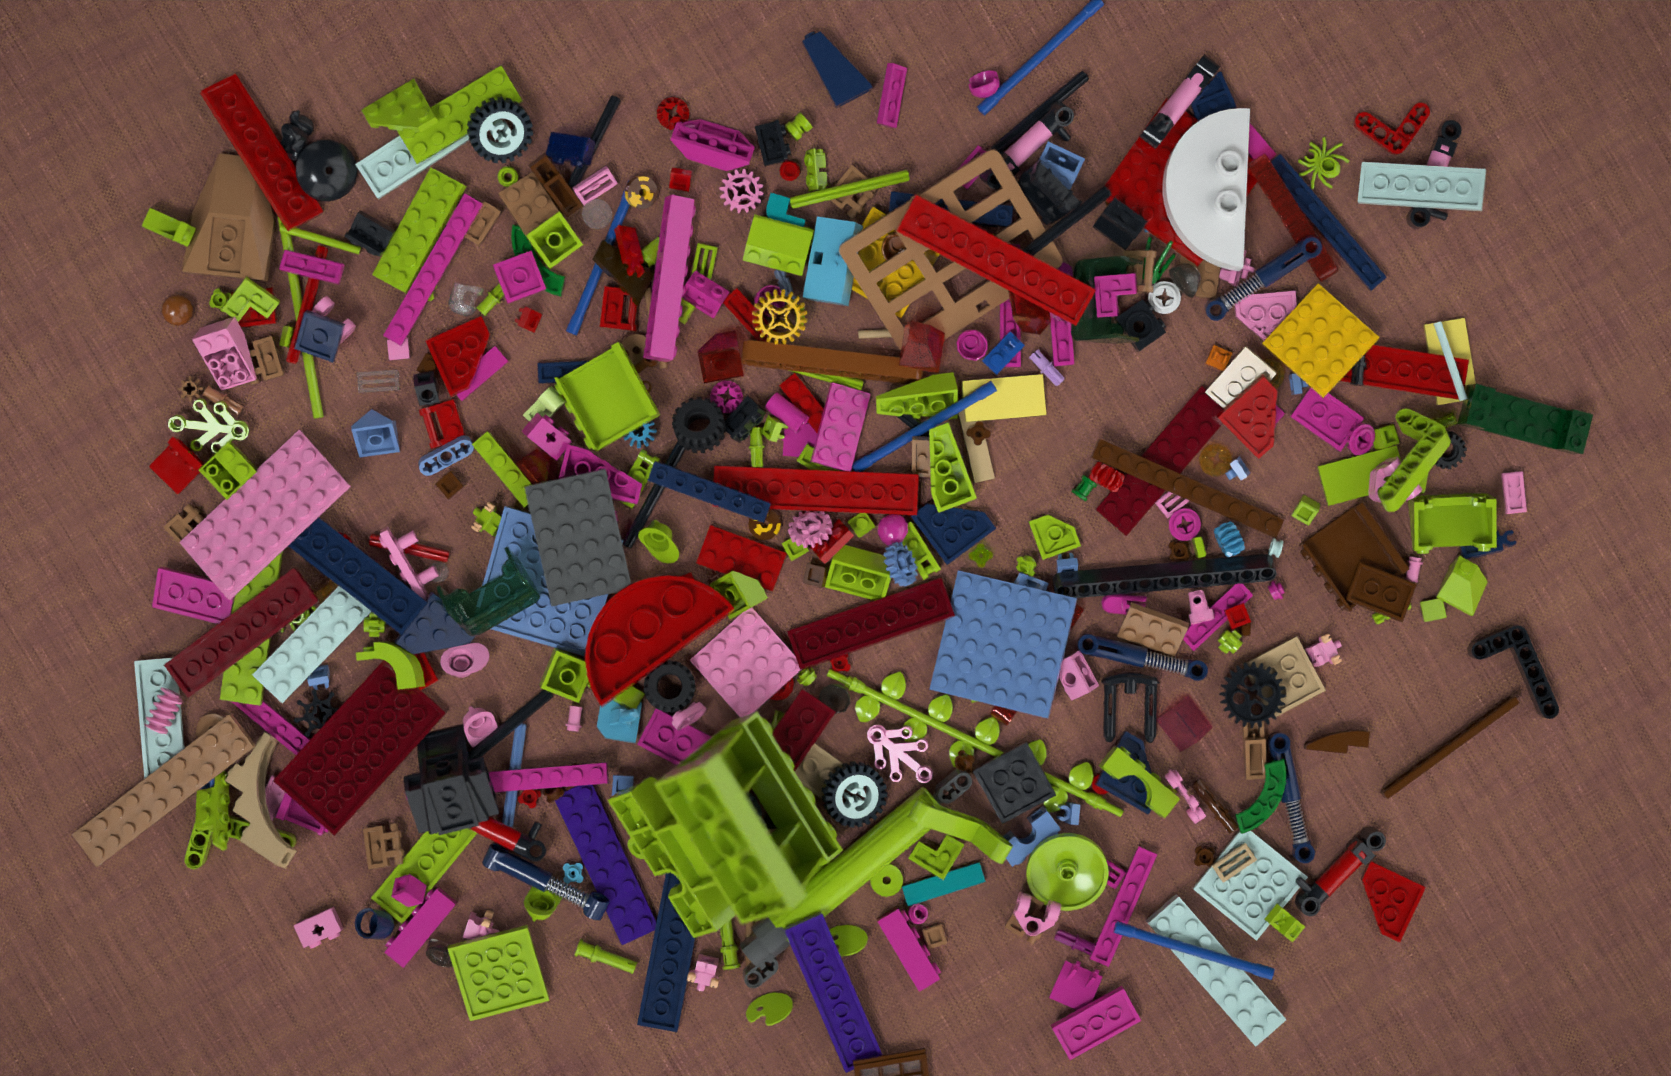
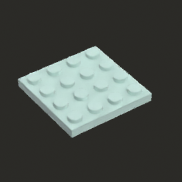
M1239 830L1214 863L1244 842L1257 860L1224 883L1213 867L1210 866L1192 889L1257 941L1270 925L1264 920L1276 904L1284 908L1300 888L1295 883L1296 878L1302 877L1306 880L1308 877L1252 831L1241 834ZM1242 850L1241 852H1239L1238 854H1236L1235 856L1221 864L1218 868L1221 869L1223 866H1225L1226 864H1228L1229 862H1231L1232 860L1246 852V850ZM1248 855L1223 872V876L1250 859V856Z

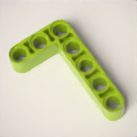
M1407 408L1399 410L1395 419L1401 432L1417 440L1418 443L1378 492L1384 509L1389 512H1394L1402 506L1451 444L1445 426Z
M917 799L908 815V818L918 825L972 842L989 858L1000 864L1005 862L1013 847L1009 841L983 820L922 799Z
M229 815L231 829L228 831V836L240 840L242 837V827L249 826L250 822ZM194 824L185 855V864L188 868L197 869L205 864L213 839V829L199 832L195 829ZM276 829L282 837L289 838L290 846L294 848L296 845L294 834ZM198 834L205 836L206 842L204 845L197 842ZM192 854H197L200 857L199 864L192 862Z

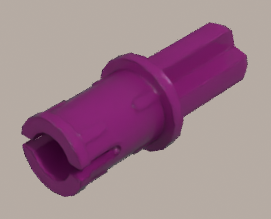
M1058 929L1055 933L1054 939L1070 946L1072 950L1075 948L1090 956L1094 951L1095 943L1080 938L1078 934L1075 936L1061 929Z

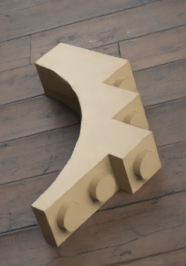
M264 732L258 738L256 747L246 757L244 765L236 763L229 770L225 781L243 792L242 796L236 800L235 807L232 810L250 822V825L244 829L240 841L275 865L286 869L296 850L285 842L278 833L269 815L266 803L265 782L270 758L278 740Z

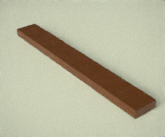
M1508 697L1380 790V793L1384 798L1389 799L1520 702L1516 697Z

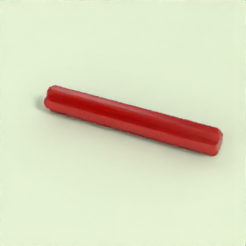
M371 534L369 539L370 546L389 550L388 547L384 548L379 540L380 535ZM416 543L403 549L405 554L441 562H447L449 559V551Z

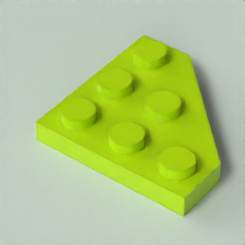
M415 79L362 109L371 128L384 126L391 130L403 131L404 129H412L414 132H423L438 123L435 114Z

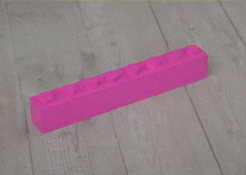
M669 195L664 199L643 358L668 362L672 361L677 353L675 342L680 331L678 319L682 314L681 298L685 293L683 282L688 271L686 260L690 254L689 238L693 233L691 222L696 212V207L694 206L695 199L676 195Z

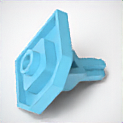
M613 700L603 708L600 706L597 728L604 738L636 743L642 703L640 702L637 709L633 708L630 710Z

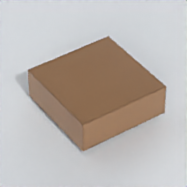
M941 923L922 929L928 949L947 944Z

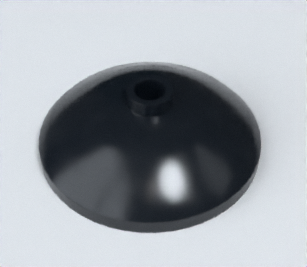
M319 140L306 146L300 153L296 162V178L302 190L310 197L320 201H334L347 195L353 188L357 179L358 169L355 165L357 163L351 151L343 144L334 140ZM328 166L332 168V173L329 175L325 172Z

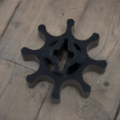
M312 689L313 700L311 703L304 704L301 700L296 701L298 705L304 707L305 713L302 717H295L294 722L298 723L303 720L308 722L309 728L304 733L306 737L310 736L313 729H321L326 723L329 716L331 718L340 708H333L330 705V700L334 696L333 692H329L325 700H319L316 695L317 691ZM321 704L327 705V708L322 707ZM317 705L320 711L325 712L322 715V723L318 717H314V714L317 713ZM311 721L317 722V725H314Z

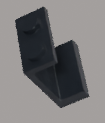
M1114 197L1095 222L1093 228L1126 251L1148 221Z

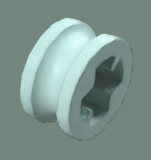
M1273 538L1269 546L1268 555L1274 554L1276 558H1279L1283 547V540L1276 541V538Z

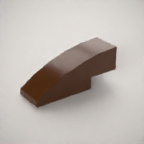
M545 153L528 165L567 218L583 206Z
M1346 730L1329 733L1305 743L1303 748L1306 750L1347 754L1348 746L1368 748L1370 731Z

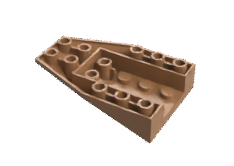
M219 153L192 212L190 226L195 227L196 230L188 247L186 246L182 272L243 279L247 276L252 281L268 282L275 223L271 204L239 155Z

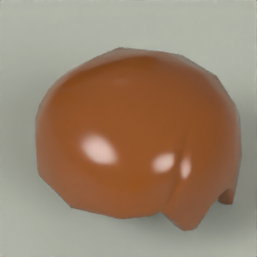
M891 232L883 239L881 252L884 259L888 260L906 247L898 234Z
M172 295L163 302L161 313L169 324L181 326L189 322L193 316L194 309L191 301L186 297Z

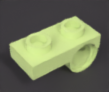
M551 386L523 416L528 421L536 413L542 417L545 414L551 417L566 402V399L562 395L560 396Z

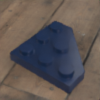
M926 504L917 511V515H911V518L947 565L996 529L985 512L950 508L938 513L936 505Z
M431 592L425 600L428 602L426 607L404 635L400 634L395 642L411 654H418L470 644L482 627L472 624L473 620Z
M1124 731L1115 747H1124L1131 753L1129 757L1134 761L1136 759L1141 761L1146 766L1145 770L1151 774L1144 742ZM1102 770L1095 785L1149 815L1151 809L1145 805L1147 798L1146 788L1138 777L1127 775L1120 779H1114Z

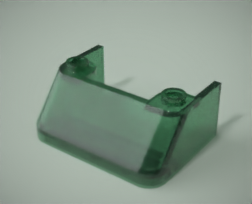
M1126 256L1079 260L1074 267V278L1095 288V276L1126 274L1127 266L1143 265V261ZM1095 293L1077 325L1075 326L1071 323V335L1077 341L1109 344L1139 342L1137 337L1123 335L1122 326L1117 323H1111L1112 316L1097 318Z
M508 546L504 548L508 560L501 567L504 574L471 593L465 589H455L448 594L440 585L436 587L446 612L469 636H478L535 604L540 599L538 590L523 564Z

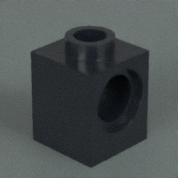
M434 371L414 374V388L419 406L440 402L439 388Z

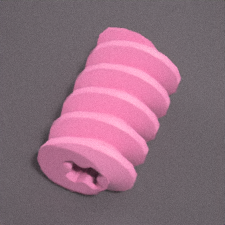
M161 687L160 689L164 692V695L157 694L161 701L153 702L157 709L149 710L153 717H146L145 719L150 723L149 725H144L158 733L167 734L168 729L165 726L170 727L172 725L169 719H175L176 716L173 712L179 711V707L176 704L181 705L183 700L180 698L182 696L178 693Z

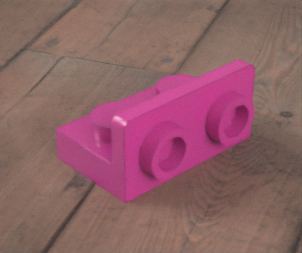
M694 271L685 284V293L682 299L714 319L729 291L699 272Z

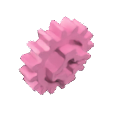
M736 169L734 176L730 173L727 174L728 181L722 180L725 187H720V191L724 192V194L720 195V198L726 199L724 206L731 205V212L736 208L738 214L741 213L742 209L749 213L748 208L751 207L755 210V203L761 204V200L758 197L764 196V193L759 191V189L763 188V184H757L760 178H753L754 173L752 171L747 175L745 169H743L742 174H739ZM745 178L742 182H733L736 179ZM751 182L755 186V194L749 189ZM742 187H745L747 194L738 196L736 188L742 189ZM728 189L734 193L732 201L728 196ZM741 201H751L748 204L739 205Z
M806 511L804 514L799 512V517L793 516L794 522H789L790 528L788 532L792 542H796L797 546L803 544L804 548H807L808 545L814 548L815 543L822 545L821 540H828L827 534H832V522L829 515H825L824 511L819 513L818 511Z

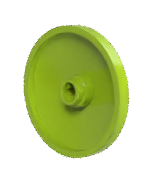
M1075 833L1056 834L1040 842L1031 852L1026 866L1027 882L1033 895L1046 906L1049 900L1061 903V910L1063 911L1081 909L1093 903L1104 891L1109 875L1107 860L1102 849L1091 839Z

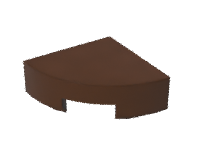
M1251 622L1240 626V634L1250 636Z

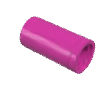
M778 392L769 399L765 406L767 411L796 433L800 432L809 420L805 413Z

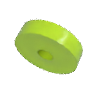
M889 864L871 878L870 883L872 889L878 895L889 897L899 892L903 884V876L895 865ZM886 876L891 879L887 884L883 882V878Z

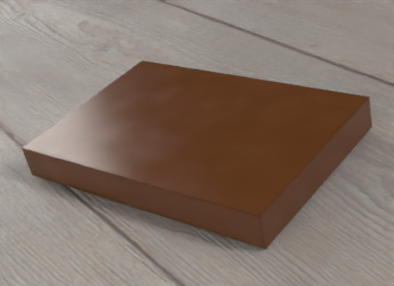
M1359 562L1345 600L1402 623L1417 584Z

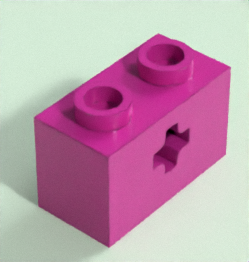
M536 413L522 432L555 460H558L566 450L567 444L570 445L572 443L567 437L569 433L561 426L558 429L553 426L554 421L546 414L542 417Z

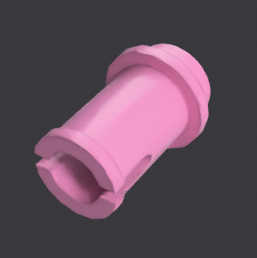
M1409 556V560L1406 561L1408 562L1409 570L1405 580L1418 583L1420 565H1423V562H1421L1422 558Z
M570 706L568 724L565 726H567L569 731L579 732V728H582L580 720L583 707Z

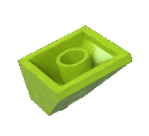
M1459 556L1450 564L1436 597L1473 616L1487 585V580L1478 565Z
M735 571L710 584L711 588L720 593L734 607L735 611L728 615L729 619L736 617L768 598L758 580Z

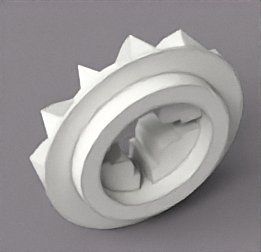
M1161 281L1153 285V293L1148 294V301L1154 308V311L1168 314L1176 310L1181 301V294L1177 286L1168 281ZM1165 289L1166 296H1170L1173 299L1166 300L1163 306L1162 300L1156 298V296H1161Z

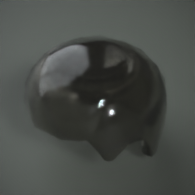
M832 683L820 690L819 700L836 711L835 714L844 713L848 709L850 695L845 687Z

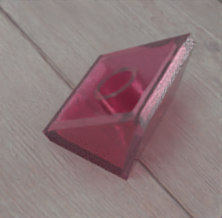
M1188 695L1157 718V723L1180 752L1199 742L1213 728Z

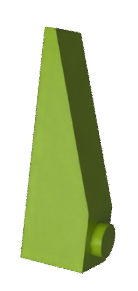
M954 372L931 375L876 396V413L891 416L909 414L917 419H920L921 416L932 417L958 402V389ZM958 413L949 419H957Z
M949 422L929 429L931 495L938 513L977 499Z

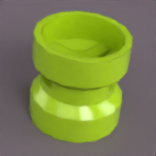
M800 112L792 122L789 121L784 125L796 141L802 138L804 132H809L813 128Z

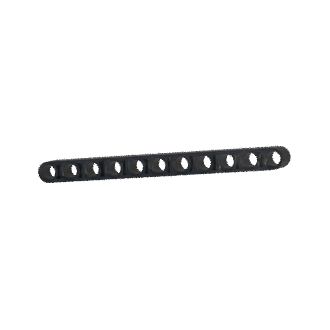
M1268 554L1067 571L1055 574L1052 582L1054 593L1073 598L1266 582L1273 580L1277 572L1273 557Z

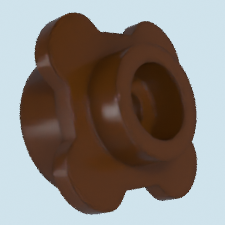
M977 421L974 427L966 431L967 436L971 437L977 446L981 445L985 438L991 436V432L985 429L981 421Z
M1171 541L1168 547L1171 551L1169 558L1171 561H1176L1177 559L1186 561L1189 559L1187 548L1189 544L1187 541L1180 543Z
M960 750L958 752L959 756L955 758V766L958 770L971 773L975 759L973 755L966 754L964 750Z
M561 787L543 789V794L547 797L546 801L548 803H553L554 800H558L565 793Z
M1201 846L1195 848L1196 859L1194 864L1196 866L1207 865L1210 867L1214 863V848H1202Z

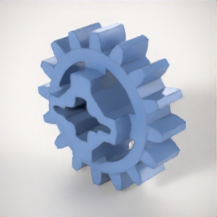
M902 542L890 544L885 548L887 552L884 553L886 557L884 562L888 566L886 570L890 571V578H894V583H899L900 587L913 584L918 573L915 571L917 566L914 563L915 558H912V552L907 550V545L903 546Z

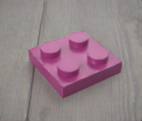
M532 251L493 265L507 304L546 290Z

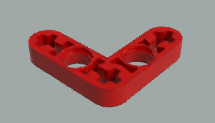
M1425 103L1415 104L1395 132L1367 112H1361L1356 115L1353 124L1358 131L1392 155H1398L1407 148L1430 115V109ZM1423 108V114L1425 115L1418 117L1416 122L1412 120L1417 114L1415 109ZM1363 117H1366V122L1370 126L1373 124V122L1376 124L1371 129L1370 133L1367 131L1370 127H1368L1367 125H1359L1361 122L1359 118L1362 119ZM1406 123L1411 124L1414 128L1413 133L1410 135L1403 132V126ZM1382 128L1385 131V137L1383 139L1376 138L1374 135L1375 129ZM1389 135H1392L1393 137L1390 140L1393 142L1399 141L1401 149L1393 150L1394 145L1391 142L1384 144V141L1388 139Z

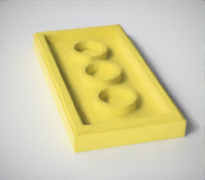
M1465 318L1443 321L1442 325L1453 357L1469 360L1465 383L1466 392L1467 385L1476 384ZM1434 323L1423 325L1428 353L1444 356ZM1435 396L1437 405L1460 402V400Z
M1043 374L961 381L963 398L989 381H992L997 389L995 393L964 409L965 422L1046 415Z

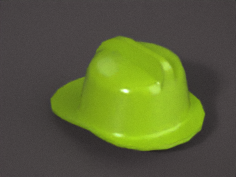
M653 520L647 528L640 530L638 534L639 540L657 560L667 564L678 560L679 550L672 541V530L667 525Z
M531 887L524 899V907L532 917V921L545 920L556 910L562 900V896L559 897L555 893L552 894V891L549 892V890L542 892Z

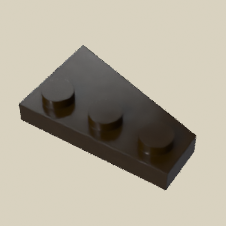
M602 240L592 260L609 277H612L620 285L619 288L623 292L626 291L633 299L634 304L638 306L655 270L642 263L644 274L638 277L635 271L632 276H629L627 274L628 264L622 263L619 249Z

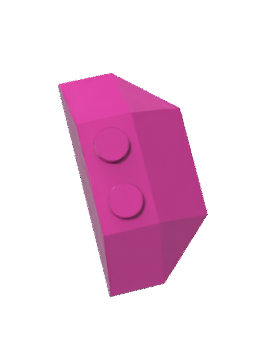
M702 119L684 123L677 122L671 136L673 144L687 159L724 171L749 165L755 146L750 144L740 131Z

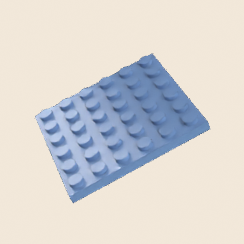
M504 506L472 624L585 656L589 632L597 615L606 604L608 594L551 606L531 514Z
M958 570L950 602L955 617L945 622L929 690L1049 719L1077 598Z

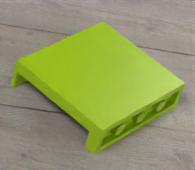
M619 342L613 344L610 350L563 377L554 378L557 383L555 385L557 392L560 396L563 395L567 401L564 403L569 413L573 412L576 418L574 420L576 427L579 431L582 430L586 436L584 441L587 447L595 451L601 450L661 415L623 345Z

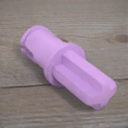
M1039 349L1029 357L1041 370L1040 373H1044L1055 386L1060 385L1064 381V377L1052 365L1053 362H1049Z

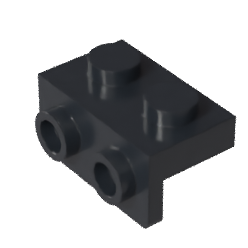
M779 119L774 122L755 126L764 167L788 161L791 151L789 143H784L783 136L786 135L784 123L780 124Z
M360 210L350 230L345 233L344 237L349 239L352 244L365 248L371 255L381 256L393 238L395 230Z
M747 395L726 419V432L731 435L730 437L733 440L741 443V441L748 438L754 426L761 423L763 416L767 412Z

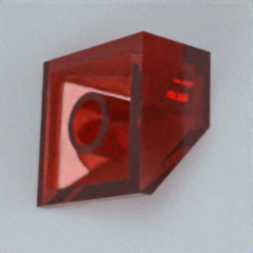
M1008 290L1013 319L1020 330L1024 333L1041 335L1051 322L1050 312Z
M914 321L907 323L904 328L899 365L939 373L945 333L928 324Z
M735 330L715 334L697 351L704 384L744 376Z
M536 448L516 463L533 484L550 480L551 463L549 460L551 457L544 450L540 451Z

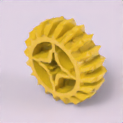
M774 289V296H771L770 292H766L767 300L761 296L759 300L762 304L755 303L754 307L759 311H753L752 315L758 316V318H754L752 322L755 324L759 323L755 327L756 331L763 330L760 334L761 338L766 334L769 335L767 342H770L772 337L775 338V344H778L779 339H782V343L786 344V337L793 342L794 336L792 334L800 337L801 333L797 329L805 330V326L801 323H807L808 319L802 316L808 312L807 310H800L805 306V303L797 304L800 297L796 296L793 300L792 291L789 292L788 296H785V289H782L781 295H778L777 289ZM775 301H784L788 304H786L783 308H778L775 305H772L771 303ZM765 308L769 310L772 316V320L768 325L765 324L763 319ZM792 308H794L797 314L795 325L788 318ZM785 312L783 317L785 320L779 319L775 322L777 316L775 313L780 315ZM780 325L789 330L786 332H776L772 329Z

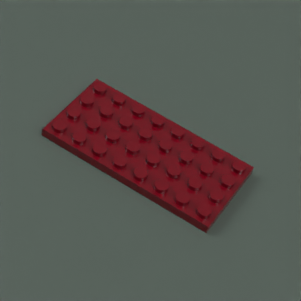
M383 660L278 774L273 782L335 836L446 713L417 687L398 689L396 673L393 667Z

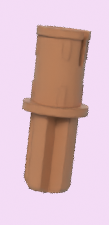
M210 385L202 395L215 404L218 401H224L227 404V410L235 416H238L243 409V406L230 399L228 394H222Z

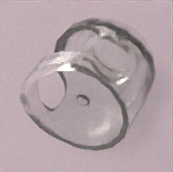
M454 282L448 301L449 308L456 314L471 316L477 309L475 308L476 299L479 295H483L484 289Z

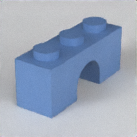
M1044 806L1027 817L1032 825V831L1028 837L1017 838L1011 830L1003 836L1013 845L1006 858L1012 867L1021 864L1040 842L1058 834L1061 830Z

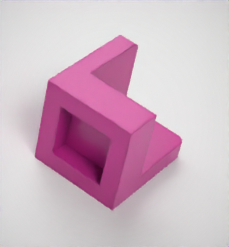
M410 874L395 878L391 897L407 907L422 904L426 885Z

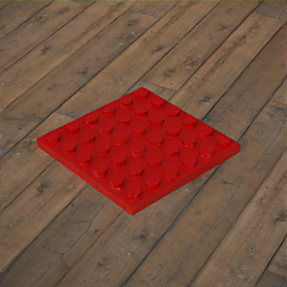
M1166 98L1165 101L1162 103V105L1160 106V108L1158 109V111L1155 113V115L1153 116V118L1157 115V113L1161 110V108H1162V107L1165 105V103L1168 101L1167 98ZM1185 111L1156 149L1138 137L1104 187H1107L1112 194L1105 201L1110 204L1114 197L1148 221L1144 229L1165 244L1172 241V249L1196 266H1199L1203 259L1191 251L1176 234L1167 216L1163 200V175L1168 158L1181 137L1198 122L1197 119ZM1249 156L1246 197L1266 170Z

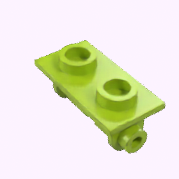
M813 148L805 151L804 163L807 166L806 185L808 186V191L826 189V186H828L827 172L819 171V168H826V158L823 149Z

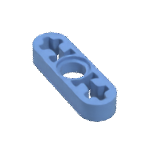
M460 436L422 456L418 462L420 472L423 475L431 476L469 456L474 450L471 438ZM464 443L468 448L464 450L460 444ZM453 447H455V450H457V455H455ZM445 451L452 454L448 460L440 458V455ZM428 462L432 467H425L424 463Z

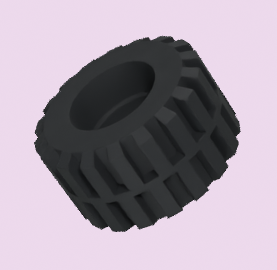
M697 397V400L689 398L687 403L683 401L681 403L682 407H677L675 410L676 414H673L672 417L674 421L672 422V427L679 444L684 446L687 451L691 449L692 453L700 451L702 454L706 453L705 450L707 449L709 451L714 450L713 446L716 445L718 447L720 445L719 440L724 439V433L726 432L725 420L720 408L717 407L714 401L711 403L708 398H705V400H702V397ZM697 419H707L710 421L707 428L702 431L693 432L688 429L690 424Z
M667 660L646 676L644 680V693L647 700L656 709L673 713L689 705L695 693V680L685 665L677 661ZM669 674L677 676L682 683L680 694L672 699L664 698L658 692L659 680Z

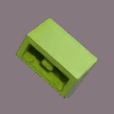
M232 442L224 445L199 469L203 476L226 500L257 473L256 466Z

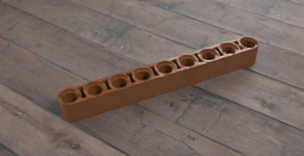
M754 340L743 342L741 363L747 366L901 384L913 383L921 380L923 376V362L916 359L780 343L775 344Z

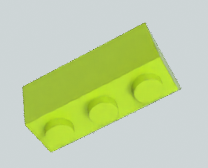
M754 214L743 261L802 276L814 230Z
M844 545L832 557L825 587L874 601L884 598L891 580L890 571L886 570L888 566L884 562L886 557L881 554Z

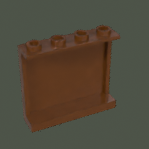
M1363 503L1356 504L1300 544L1302 548L1300 553L1306 561L1310 560L1314 565L1312 570L1318 577L1322 576L1326 582L1323 584L1330 594L1334 593L1337 597L1335 602L1342 611L1345 609L1347 612H1350L1356 606L1347 602L1345 597L1359 562L1395 576L1404 574L1409 570L1407 564Z

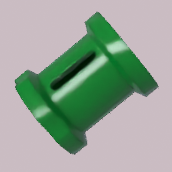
M1082 475L1081 482L1071 492L1086 502L1088 500L1087 496L1093 488L1097 487V484Z

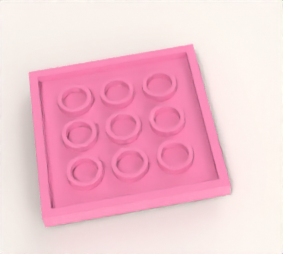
M753 608L740 614L690 659L692 664L739 717L754 713L801 671L796 656Z

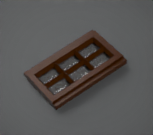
M925 1048L853 1060L854 1076H929Z

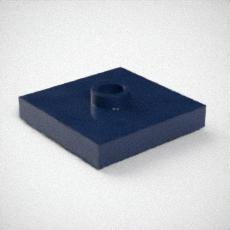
M306 310L294 349L333 363L337 356L345 324Z

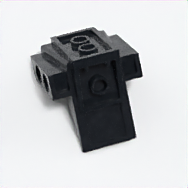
M460 725L428 733L417 745L419 773L403 776L405 794L418 832L429 831V834L438 833L443 835L479 826L480 822L489 820V816L499 814L496 793L484 757L470 760L464 726Z

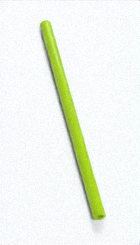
M278 217V223H279V229H280V226H281V223H282V222H281L280 218ZM280 232L283 251L289 250L294 252L291 235ZM288 273L297 322L303 300L299 276ZM302 352L313 418H323L313 355Z

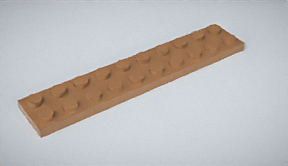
M231 713L72 835L94 865L98 867L247 754L256 745Z

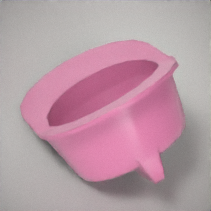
M479 643L456 646L447 649L443 653L440 663L446 673L458 678H464L486 666L489 661V652L484 645Z
M470 706L469 711L464 715V732L469 744L473 748L498 728L492 713L485 709Z

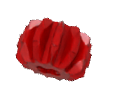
M1096 462L1091 469L1089 478L1110 491L1117 492L1124 483L1125 476L1123 473L1102 462Z

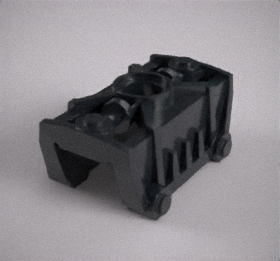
M1039 160L1021 174L1018 185L1030 205L1042 216V221L1048 225L1063 218L1066 214L1080 206L1082 201H1079L1073 195L1074 192L1067 189L1052 174L1051 169H1047L1041 163L1042 161Z

